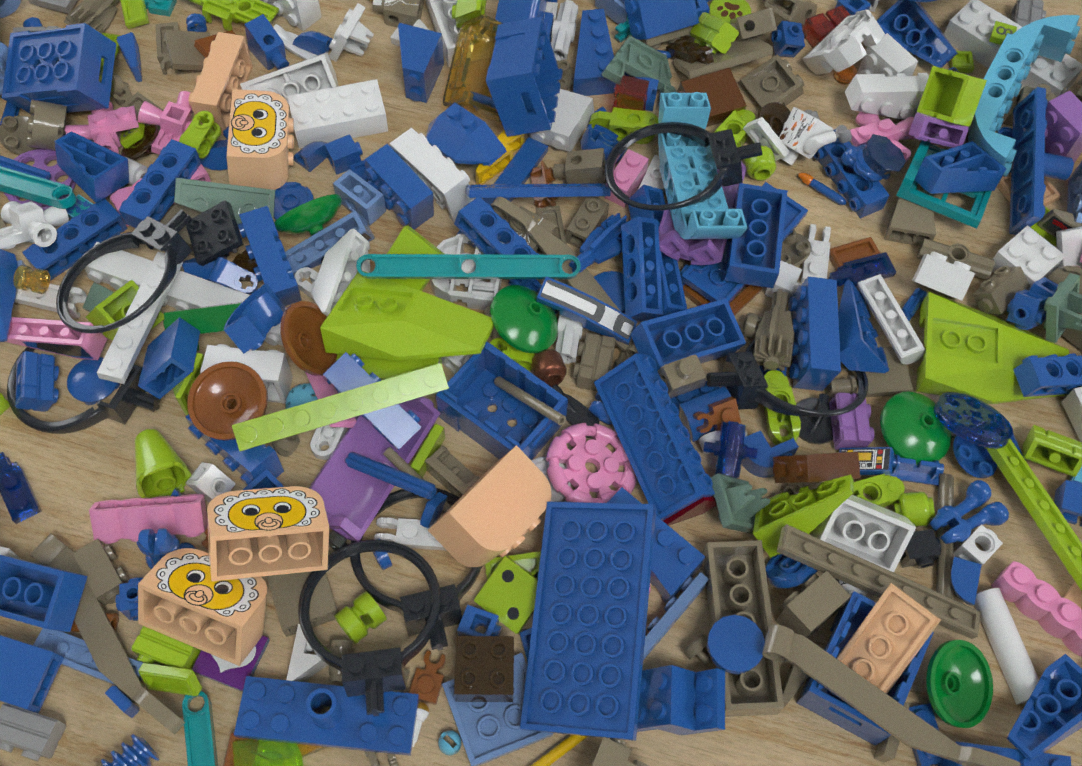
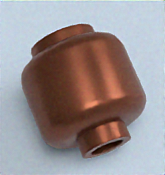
M544 350L537 353L532 359V372L550 387H553L555 384L559 385L563 381L567 368L559 352Z

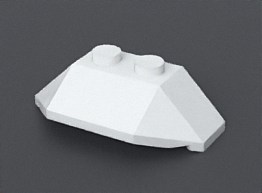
M350 229L325 253L311 293L321 312L327 317L357 274V260L361 256L369 254L370 242L355 229ZM370 260L363 262L362 271L371 273Z

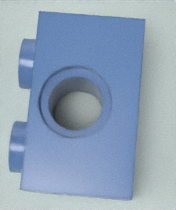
M352 170L346 171L333 183L335 194H339L342 199L341 204L351 212L356 210L366 219L369 226L386 212L384 195Z

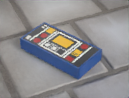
M892 447L840 448L839 453L858 452L860 475H892L894 457Z

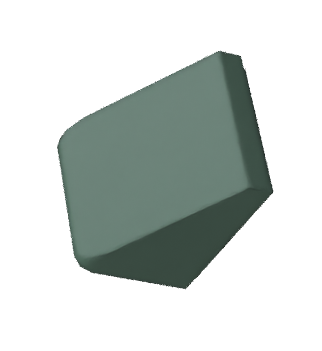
M94 282L85 300L83 309L91 312L114 292Z

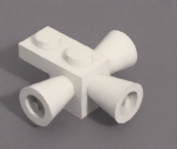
M16 201L6 203L1 210V217L3 221L12 224V226L0 229V249H10L15 247L16 244L23 242H34L40 247L50 246L57 237L55 227L62 226L69 221L66 209L50 207L43 211L41 207L32 201L24 204Z

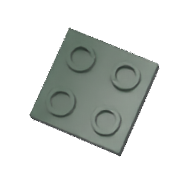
M1070 273L1064 282L1061 281L1058 284L1055 294L1047 298L1044 305V311H1047L1044 322L1047 341L1056 343L1066 328L1082 330V315L1078 314L1082 313V295L1079 294L1080 275Z
M722 474L710 477L715 492L713 497L716 500L719 511L718 518L723 528L753 534L756 513L770 503V499H762V496L768 492L767 489L752 490V485L749 484V481Z

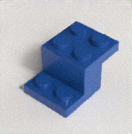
M674 665L642 670L637 732L658 729L682 736L725 730V670L716 668L694 672Z

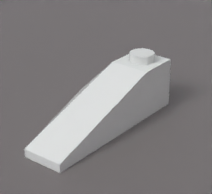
M328 52L243 82L240 85L242 90L275 92L283 96L289 105L287 96L338 87V81Z

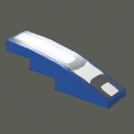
M547 276L537 296L536 302L560 310L559 315L583 323V328L604 336L614 337L617 341L629 345L632 338L630 333L636 328L637 321L616 308Z

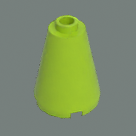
M155 429L143 430L136 436L135 471L136 489L141 498L171 496L175 488L182 494L185 491L184 486L191 477V473L167 440Z

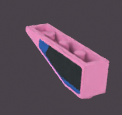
M12 317L8 340L4 342L76 359L98 360L107 338L102 333L86 334L68 328L61 320ZM78 322L83 325L94 326L89 322Z

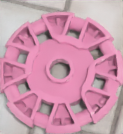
M578 423L562 430V435L556 436L551 442L546 461L549 462L547 474L557 493L560 492L566 497L565 501L607 503L621 487L630 494L632 493L637 477L620 439L617 437V433L612 429L600 424L587 426L586 423ZM586 436L593 437V439L586 442ZM567 443L573 447L571 451L567 448ZM609 443L616 449L614 453L606 447ZM559 463H566V469L560 467ZM585 463H593L597 467V472H589L585 467ZM619 466H624V472H618ZM570 482L576 489L573 490L567 484ZM611 484L617 488L616 491L609 488ZM589 492H597V498H591Z

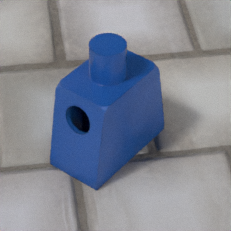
M264 14L244 24L248 49L267 70H271L274 67L279 70L289 66V62L286 59L284 42Z

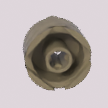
M32 99L30 106L31 116L28 119L27 146L56 151L54 141L64 136L67 106Z

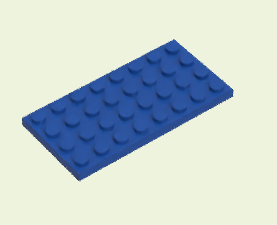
M547 502L520 729L636 741L657 508L654 504Z

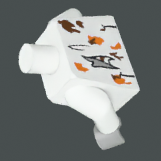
M793 107L779 136L790 151L782 160L793 165L799 154L810 159L818 149L826 144L835 142L837 138L841 143L850 141L852 139L851 131L847 130L846 126L839 125L836 128V132H834L832 127L820 121L817 111L805 110L803 112Z

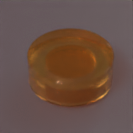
M853 65L840 72L834 70L833 77L836 82L848 85L857 74V70Z

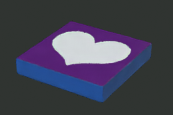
M262 635L240 666L201 650L192 670L198 675L243 692L246 676H253L270 640Z

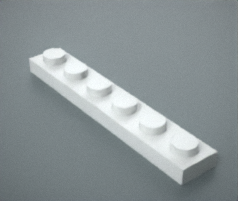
M157 252L125 317L145 303L158 287L165 271V253ZM183 261L177 264L175 277L159 298L137 318L119 327L97 371L100 379L121 384L125 383Z

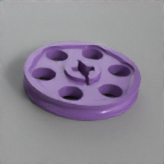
M35 149L13 159L24 164L34 161L33 167L50 172V180L57 182L60 176L67 175L57 164L51 167L47 166L49 161L57 160L56 151ZM69 176L66 181L58 182L70 186L72 190H74L76 184ZM4 193L10 202L16 201L24 204L32 201H19L20 197ZM63 195L59 198V200L65 199L69 195ZM32 201L33 203L41 207L43 211L52 207L49 205Z

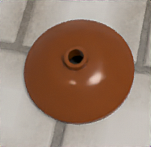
M300 301L290 305L283 313L280 324L282 344L287 355L296 366L308 374L322 376L336 362L337 354L326 353L320 327L327 316L321 312L318 305L308 301Z
M221 362L204 370L193 382L187 401L188 413L195 427L206 436L217 440H234L236 438L232 425L264 416L268 404V393L263 379L251 367L239 362ZM236 401L237 406L234 409H230L231 403Z

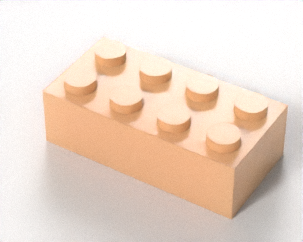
M223 32L217 33L215 41L211 42L210 53L204 59L202 72L197 76L195 89L189 95V105L192 107L194 116L200 111L211 112L214 122L221 128L222 135L223 130L230 123L232 90H242L240 84L248 81L253 68L244 36Z

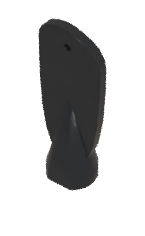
M557 384L552 387L568 399L566 420L571 425L586 423L587 426H593L594 424H599V419L589 412L588 408L581 402L565 394Z

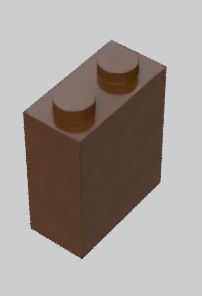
M730 68L681 81L677 93H707L711 111L706 127L724 122L734 110L737 112L745 109L747 106Z
M858 452L773 457L775 483L820 482L851 475L853 479L860 478Z

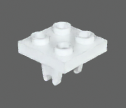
M357 3L354 10H348L343 23L339 25L329 45V48L332 49L329 57L335 62L338 60L343 49L363 56V50H366L367 45L370 43L368 38L372 39L374 36L369 29L359 22L365 10V7Z

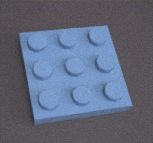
M522 653L514 656L513 702H456L454 696L455 679L442 683L471 766L482 765L549 738L554 734L520 729L527 664Z

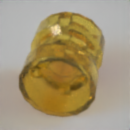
M21 265L15 271L14 286L19 290L26 291L31 289L34 293L44 294L50 284V274L44 269L38 268L33 270L32 267Z

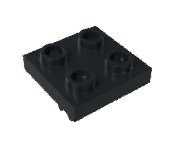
M226 200L191 218L186 224L196 262L201 266L221 256L229 257V252L236 253L238 252L237 248L244 245L232 206Z

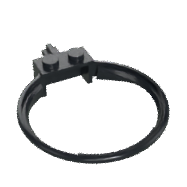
M657 123L630 133L615 145L606 160L605 180L610 191L619 200L632 207L650 211L673 210L704 201L713 196L721 186L725 187L743 183L741 160L761 156L763 153L760 142L737 147L731 129L710 133L699 126L688 123ZM661 133H673L687 137L705 148L711 147L719 173L715 175L712 182L702 192L684 201L666 205L638 203L629 199V196L619 189L614 180V168L620 155L633 143L645 137Z
M181 209L164 225L147 216L145 220L138 224L133 232L110 237L84 253L68 270L58 289L56 309L61 321L74 331L95 334L121 327L141 315L169 286L175 277L177 264H180L192 252V249L178 233L191 220V217ZM140 244H145L149 249L156 248L161 252L165 251V271L158 287L148 300L134 312L106 326L83 325L72 319L68 310V296L71 287L78 275L92 261L111 252L139 248Z
M755 339L747 346L745 352L728 353L722 372L707 373L706 375L708 387L726 386L731 397L736 398L738 410L756 409L760 403L780 414L803 417H830L848 413L863 403L869 386L868 378L864 371L851 370L857 380L858 392L854 401L845 408L813 410L785 402L766 390L769 385L753 356Z
M26 347L22 352H33L35 349ZM21 354L13 364L7 382V398L13 413L28 427L44 433L66 434L87 429L107 418L126 424L137 406L152 412L158 411L160 408L159 403L161 399L145 393L146 391L138 386L142 367L135 365V363L125 383L121 384L109 404L98 401V408L96 410L91 407L77 416L59 422L38 420L30 416L23 409L15 407L17 360Z
M437 488V493L440 492L447 496L446 501L450 505H453L460 499V497L453 493ZM404 489L395 491L388 495L376 516L398 502L424 497ZM360 554L351 556L350 561L353 572L363 589L380 605L404 616L409 636L420 634L430 613V590L400 597L401 601H399V599L384 594L369 581L362 568ZM482 566L471 567L464 579L457 585V588L455 584L440 587V611L435 629L429 639L432 650L437 649L440 651L443 650V647L448 646L445 627L460 624L462 619L460 600L476 582Z
M387 540L360 541L332 552L328 555V570L312 571L304 583L298 605L299 623L303 635L309 646L322 661L342 672V683L347 697L366 695L367 715L380 716L379 713H384V692L406 689L405 665L425 647L435 629L441 603L440 587L433 569L420 554L405 545ZM365 552L392 553L413 563L421 571L428 583L431 607L424 628L417 638L404 648V651L401 652V648L398 647L344 654L340 657L322 645L312 629L309 610L313 592L327 571L340 561Z

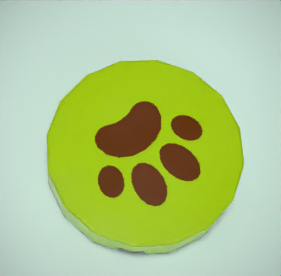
M713 0L709 7V14L727 21L729 24H731L730 19L751 13L750 5L745 0Z

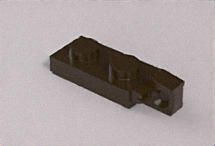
M686 39L675 40L674 44L666 46V51L670 53L671 57L691 64L700 62L706 65L714 62L713 49L708 46L691 43Z

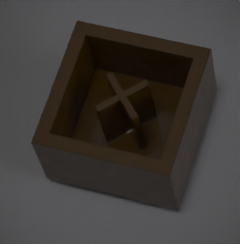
M456 636L455 701L513 702L514 636Z

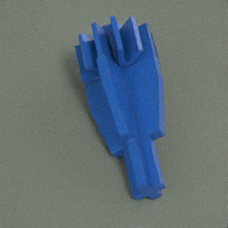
M620 213L612 214L601 223V226L590 233L580 247L579 252L581 254L577 256L581 265L579 273L595 262L600 264L622 253L621 225L626 223V215L621 218ZM571 261L569 266L572 268V272H575L576 264Z

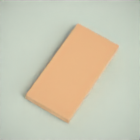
M890 583L836 659L887 694L935 630L941 619L895 584Z

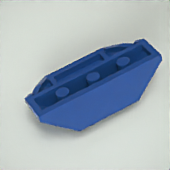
M453 103L429 123L426 134L429 144L431 146L436 145L444 156L449 157L455 163H483V165L490 166L507 152L485 121L457 103Z

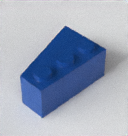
M72 131L54 141L57 165L95 203H98L130 182L128 158Z
M971 141L925 157L914 180L930 194L995 191L1007 168Z

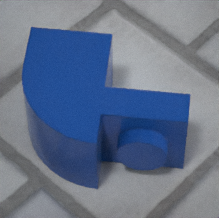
M760 430L739 439L733 451L742 466L749 473L758 477L769 478L774 477L773 457L795 455L799 446L793 438L771 448Z

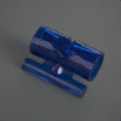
M733 421L722 422L719 441L716 440L715 443L705 441L703 452L714 453V456H717L714 475L722 474L733 478H740L742 460H746V458L757 459L758 449L747 447V444H744L746 425Z

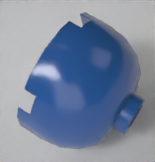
M589 124L581 139V150L604 148L605 159L607 160L611 150L618 143L616 140L618 135L603 126L596 124L592 128V125ZM627 149L620 155L616 164L621 160Z

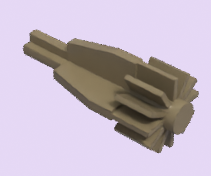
M83 0L66 16L64 23L67 25L86 23L102 33L111 23L117 11L115 4L119 0Z
M777 289V292H773L771 311H765L756 332L753 356L758 366L764 365V371L767 369L776 370L777 368L784 371L785 366L790 367L794 330L791 312L786 311L788 292H783L782 289Z

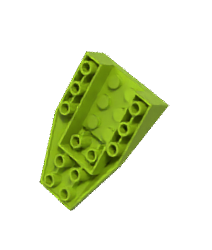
M357 272L321 325L320 330L326 353L343 355L347 352L349 355L354 353L356 356L363 358L404 361L481 354L494 325L491 317L388 279L364 278Z
M928 292L920 306L919 327L925 328V352L923 354V361L917 369L916 392L987 404L1068 395L1024 397L1013 369L1022 364V360L1029 356L1037 355L1038 358H1043L1056 354L1058 357H1063L1069 354V349L1047 341L1027 330L1019 329L998 317Z

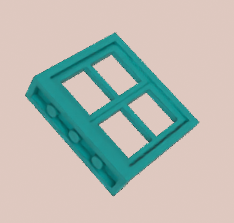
M921 140L896 196L977 229L992 191L960 192L975 199L971 211H967L945 202L949 193H943L940 200L916 190L918 183L914 179L924 158L945 151V149L932 145L929 141Z

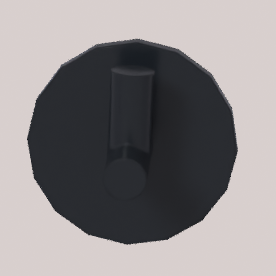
M819 394L818 398L804 399L796 404L807 409L830 410L829 396L826 394ZM799 416L801 421L799 437L802 440L818 445L829 443L833 440L831 416Z

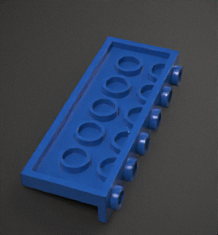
M767 182L762 185L763 187L774 188ZM788 196L783 241L808 212L806 208ZM727 239L721 262L710 265H685L680 272L682 285L687 284L711 302L727 298L728 303H730L746 284L724 281L729 239Z
M636 353L594 382L648 504H654L657 507V517L663 521L699 499L711 497L715 494L712 487L713 482L710 476L705 473L701 464V456L694 449L690 441V433L682 424L678 416L679 410L671 401L668 387L660 378L657 364L650 355Z

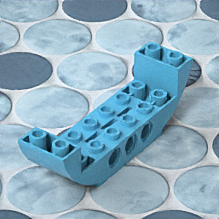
M1059 15L1043 18L1023 26L1013 34L1008 33L984 77L987 82L972 123L968 128V142L973 141L1007 169L1003 176H1008L1013 165L1012 161L1017 150L1013 149L1016 139L995 132H999L1004 121V114L1009 113L1013 104L1012 99L1018 96L1022 87L1021 82L1023 79L1026 80L1031 69L1030 65L1035 63L1038 55L1062 62L1065 54L1070 55L1075 45V41L1072 40L1076 39L1081 28L1077 26L1080 18L1079 15Z
M661 93L658 123L682 122L706 129L711 111L707 93ZM658 134L659 169L668 204L684 201L702 192L712 182L715 175L718 174L710 146L705 148L701 144L678 134ZM722 186L713 196L704 201L670 210L674 228L683 239H735L742 236L747 229L742 209H728Z

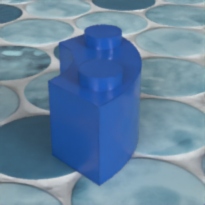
M265 283L235 309L227 320L224 331L243 354L250 349L254 351L264 343L269 330L281 323L285 306L268 284Z

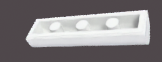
M881 274L858 282V289L901 363L907 365L919 360L923 356L925 348Z
M992 588L976 594L974 606L976 610L981 612V623L1016 705L1025 703L1030 698L1039 681L1037 673L1000 589Z

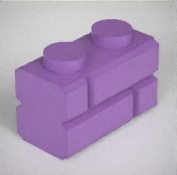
M917 112L909 135L919 140L954 148L963 145L969 127Z
M835 394L829 402L830 410L847 407L854 401L857 394ZM866 398L856 409L842 415L831 416L835 450H840V448L868 447L873 441L874 429L869 425L871 406L866 403Z

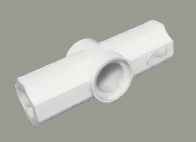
M571 0L560 3L557 20L553 22L551 46L557 61L567 60L571 42L573 43L575 37L578 5Z
M560 315L555 351L560 353L564 364L576 362L579 339L582 338L583 323Z

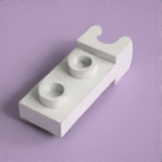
M21 277L16 289L15 303L57 312L56 297L60 286ZM71 287L68 296V310L72 318L78 319L81 315L79 312H76L75 304L85 303L87 295L82 289Z

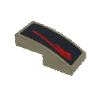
M1052 209L1038 221V226L1056 237V231L1081 227L1082 223L1075 222L1072 213Z

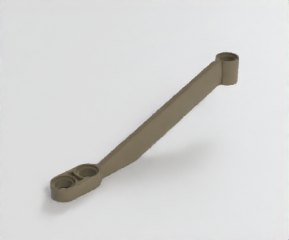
M499 196L491 204L493 210L502 219L506 220L512 229L518 233L530 235L545 255H573L577 257L567 244L539 226L528 213L507 199ZM570 260L562 264L563 271L568 274L573 273L572 268L569 266ZM587 268L573 279H564L569 286L619 310ZM632 338L629 345L616 340V346L625 352L627 358L638 353Z
M51 533L30 554L43 565L84 575L72 554L73 551ZM86 580L74 621L98 670L168 730L176 734L185 722L143 688L103 607Z
M769 625L762 652L765 658L776 662L792 663L906 746L954 761L962 766H1021L1020 762L983 749L958 745L805 636L796 634L785 626Z

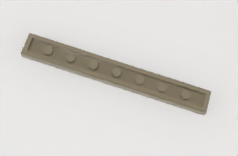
M786 524L782 527L777 547L778 553L823 573L828 571L832 577L879 598L890 583H893L941 619L939 625L970 639L978 637L980 611Z

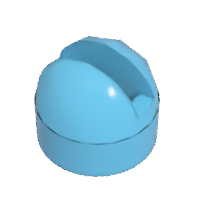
M448 730L440 735L438 746L443 754L448 756L455 755L461 749L462 741L457 732ZM448 736L457 745L452 748L443 738Z

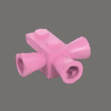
M181 91L178 94L177 102L169 101L164 111L147 101H144L141 105L138 122L160 126V131L151 145L153 153L160 155L162 148L166 147L171 139L179 142L181 135L192 122L191 114L193 110L189 105V95L191 92Z
M109 101V108L90 110L92 115H88L89 125H65V132L67 134L72 131L89 140L93 139L95 143L118 154V147L121 146L120 131L139 127L135 106L121 107L113 110V104Z
M860 112L856 117V124L860 127L850 130L852 135L850 141L857 147L867 144V141L873 134L887 137L901 149L907 162L911 156V151L899 143V140L916 139L909 135L914 117H908L895 125L890 118L880 121L879 116L876 114Z

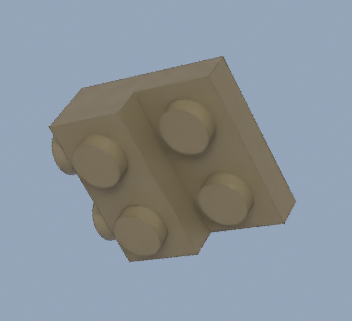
M778 54L740 80L743 87L760 109L771 102L783 103L786 106L804 94L803 86L805 84L798 74L795 76L791 72L792 67L786 59L782 60Z

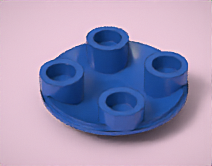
M99 357L98 360L84 359L72 368L68 375V391L75 399L84 402L86 405H94L98 401L105 399L120 386V383L98 377L97 371L104 359L103 357Z
M969 428L966 431L960 432L954 439L953 450L959 465L968 474L984 479L995 473L997 464L985 448L990 442L975 428Z

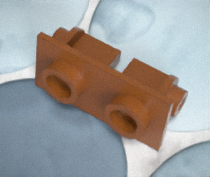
M542 160V168L535 167L530 173L532 184H553V181H555L553 170L551 167L548 168ZM534 197V205L537 208L549 205L556 206L558 197Z

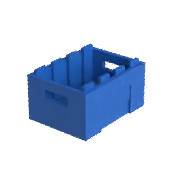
M542 16L498 24L496 41L491 64L488 67L486 83L507 137L551 130L552 123L555 122L556 111L554 109L558 105L557 94L560 93L561 84L559 80L562 79L563 70L558 67L547 34L548 23L543 21Z
M86 23L66 25V28L45 31L10 33L1 98L30 113L32 99L67 106L66 113L109 108L116 43ZM101 58H103L102 82H99Z
M486 342L481 354H474L447 382L449 389L436 394L437 408L440 412L439 418L456 431H462L497 457L498 461L516 445L530 460H533L562 425H558L494 384L495 379L499 376L564 416L567 414L568 399L489 342ZM493 405L497 407V410L489 412L488 407ZM510 420H515L517 425L510 427L507 423Z
M853 591L851 597L841 607L830 628L832 633L824 650L837 658L877 602ZM932 632L887 693V695L903 706L934 632ZM810 676L808 677L797 700V704L874 746L891 736L886 730Z

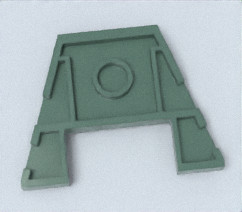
M632 36L627 38L602 72L603 77L618 85L624 79L625 71L629 76L659 80L658 89L660 94L676 92L675 87L671 86L670 83L672 74L667 56Z

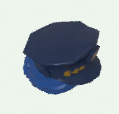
M876 134L870 137L867 144L847 147L841 156V161L844 165L851 167L856 174L865 180L874 182L889 179L891 171H900L906 162L900 148L887 137Z

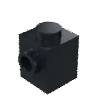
M933 529L915 531L900 559L902 568L917 565L919 569L934 565V561L941 555V543L938 537H935Z

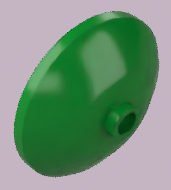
M331 194L306 202L279 217L274 222L275 227L281 233L292 235L310 233L312 236L323 230V226L334 218L341 207L342 199L339 194Z
M521 285L506 286L498 291L491 302L490 313L495 329L509 345L517 350L526 353H539L547 350L555 342L558 334V322L552 307L536 302L538 292Z
M901 392L891 397L883 406L880 415L881 431L889 447L893 448L896 455H900V458L916 460V465L921 460L934 462L935 460H941L946 455L951 444V430L945 414L934 401L920 393Z
M949 640L935 650L929 661L926 673V688L933 709L945 723L952 727H974L987 715L993 698V678L985 656L975 645L965 640Z

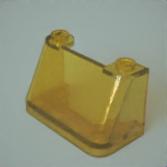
M485 14L463 23L458 33L443 96V105L448 108L453 103H457L475 116L501 122L497 109L473 101L474 94L470 91L492 98L486 83L488 67L491 64L498 24L503 23Z

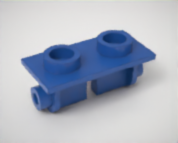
M894 455L892 475L890 476L897 477L901 481L939 486V474H943L944 464L940 463L939 460L934 462L921 460L916 465V460L900 458V455Z

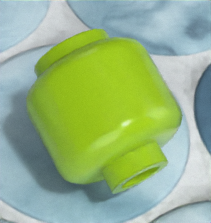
M761 146L763 155L744 159L747 174L753 179L766 180L776 170L774 153L767 146Z
M925 492L903 493L899 498V503H894V512L907 517L916 527L929 525L931 519L935 517L932 497L928 498Z

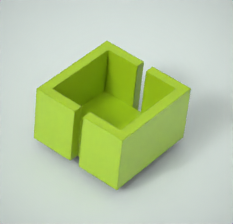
M932 66L917 112L970 127L987 80Z

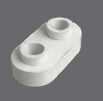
M330 425L317 428L310 443L314 456L321 460L329 459L345 435L347 428H331ZM328 445L329 448L327 450H321L322 446Z

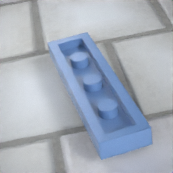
M700 572L695 579L690 576L681 587L684 591L678 599L673 596L664 607V610L667 611L661 619L656 616L647 627L649 633L645 637L643 660L706 587L709 578Z
M42 628L33 646L64 657L61 663L63 666L115 685L98 670L84 640L61 631ZM129 658L141 682L142 678L138 670L143 663Z

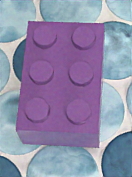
M1068 91L1050 100L1047 104L1045 119L1047 120L1045 153L1071 157L1075 163L1082 153V102L1071 91Z

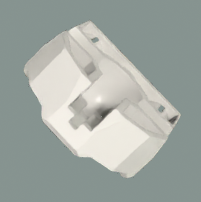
M870 10L857 11L855 15L847 16L803 58V61L816 75L830 73L833 69L836 72H840L852 66L867 54L861 42L865 46L877 45L885 33Z
M457 234L455 237L443 240L437 248L444 254H470L463 253L464 243H468L470 240L464 234ZM476 247V249H475V254H483V253ZM467 260L462 264V270L465 273H472L476 269L475 262ZM485 279L429 280L436 297L452 303L460 299L462 302L467 303L468 308L485 310L486 307L491 306L492 299L500 291L502 279H491L490 282H485ZM465 284V287H468V292L456 291L457 286Z

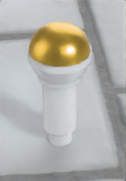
M423 702L418 703L413 748L418 740L422 722L429 716V708Z

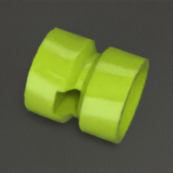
M364 591L353 600L352 607L345 606L333 615L354 644H357L368 635L369 628L376 629L387 620L384 612L367 591Z

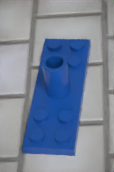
M1035 88L1013 108L1012 138L1016 139L1013 149L1017 150L1011 167L1009 234L1017 235L1027 225L1031 227L1043 218L1045 214L1043 200L1046 190L1044 177L1065 181L1070 177L1074 167V161L1071 157L1045 153V130L1047 127L1045 114L1048 104L1046 88Z
M246 676L234 736L238 738L411 756L419 694L393 691L384 692V713H379L380 716H373V714H366V695L347 697L344 686ZM331 707L328 712L319 714L323 708Z

